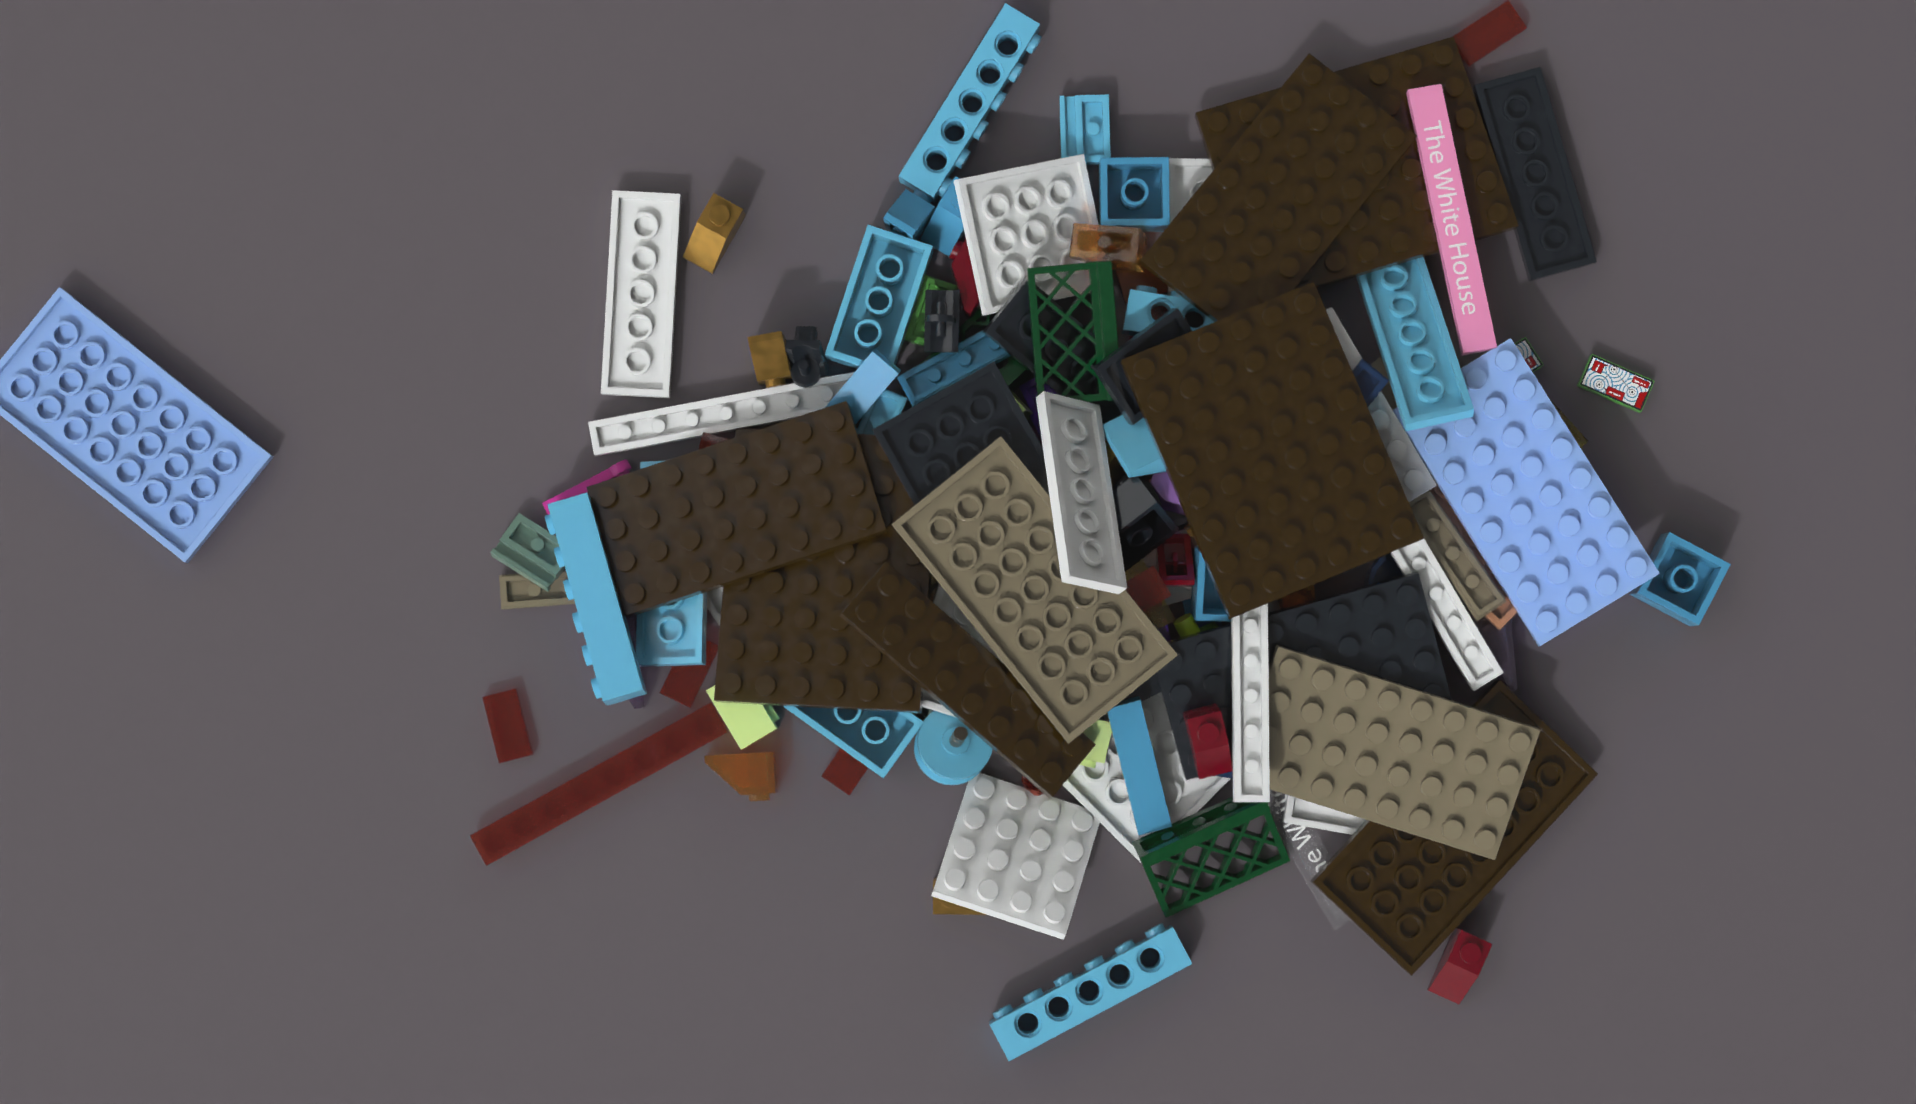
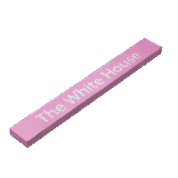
M1442 84L1408 89L1406 95L1414 133L1417 135L1416 142L1461 356L1490 351L1497 348Z

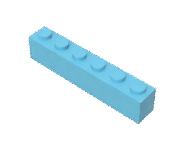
M586 492L547 504L550 514L545 515V521L550 535L556 534L559 547L554 548V553L559 567H565L568 579L564 580L563 584L568 600L574 599L577 612L572 613L573 621L577 632L584 633L587 645L581 647L586 665H593L596 678L591 679V684L596 699L602 698V701L608 706L647 694L628 623L622 612L598 523L595 518L590 495Z

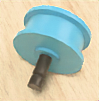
M932 711L923 721L924 723L918 730L914 740V754L920 769L930 779L944 785H960L970 781L984 768L990 759L993 749L958 718Z

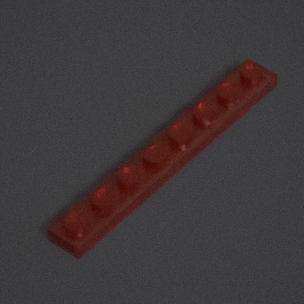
M710 702L470 835L485 865L488 866L728 733V730L713 703Z

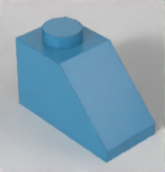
M956 176L938 203L920 239L948 257L957 241L965 233L954 180L960 178Z
M905 189L883 218L885 229L892 233L918 240L935 211V206L931 204L933 199L918 189H915L913 193Z

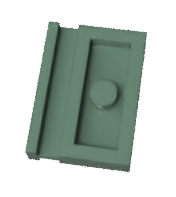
M518 513L502 535L495 549L493 548L490 552L493 558L549 592L551 585L565 569V567H559L554 553V548L559 547L557 537L550 535L549 531Z

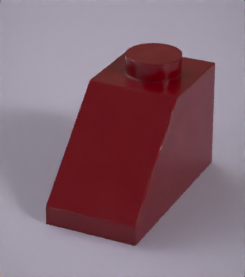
M965 239L964 242L957 241L949 258L954 260L952 262V272L957 289L960 290V300L964 314L970 318L980 302Z
M1217 704L1182 712L1198 778L1203 779L1233 771L1228 738L1222 713Z
M1456 928L1451 934L1427 990L1460 1004L1478 978L1493 944Z

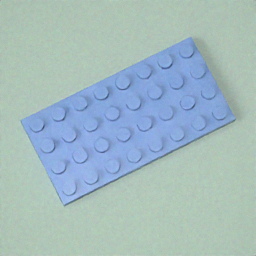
M61 287L56 290L0 359V415L185 563L190 562L274 457Z
M1510 338L1498 345L1497 348L1488 351L1461 368L1474 407L1473 417L1406 431V434L1537 645L1541 646L1660 573ZM1398 407L1393 409V412L1404 429Z

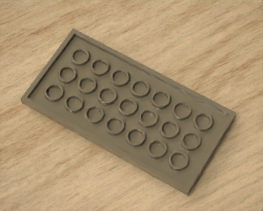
M999 437L892 524L1068 744L1177 656V653L1126 590L1120 594H1115L1061 581L1050 496L1002 437Z
M1276 644L1269 664L1270 790L1492 860L1496 859L1541 731L1539 728Z

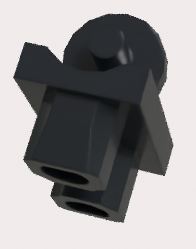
M925 290L924 352L959 353L960 290Z
M797 326L795 340H786L785 345L791 365L792 380L796 385L803 388L811 387L820 380V377L825 378L829 375V367L820 340H817L818 331L814 326Z

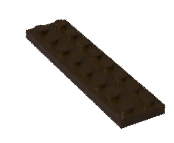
M884 562L839 615L1047 797L1052 798L1096 745L1084 733H1081L1068 744L1008 668L889 563Z

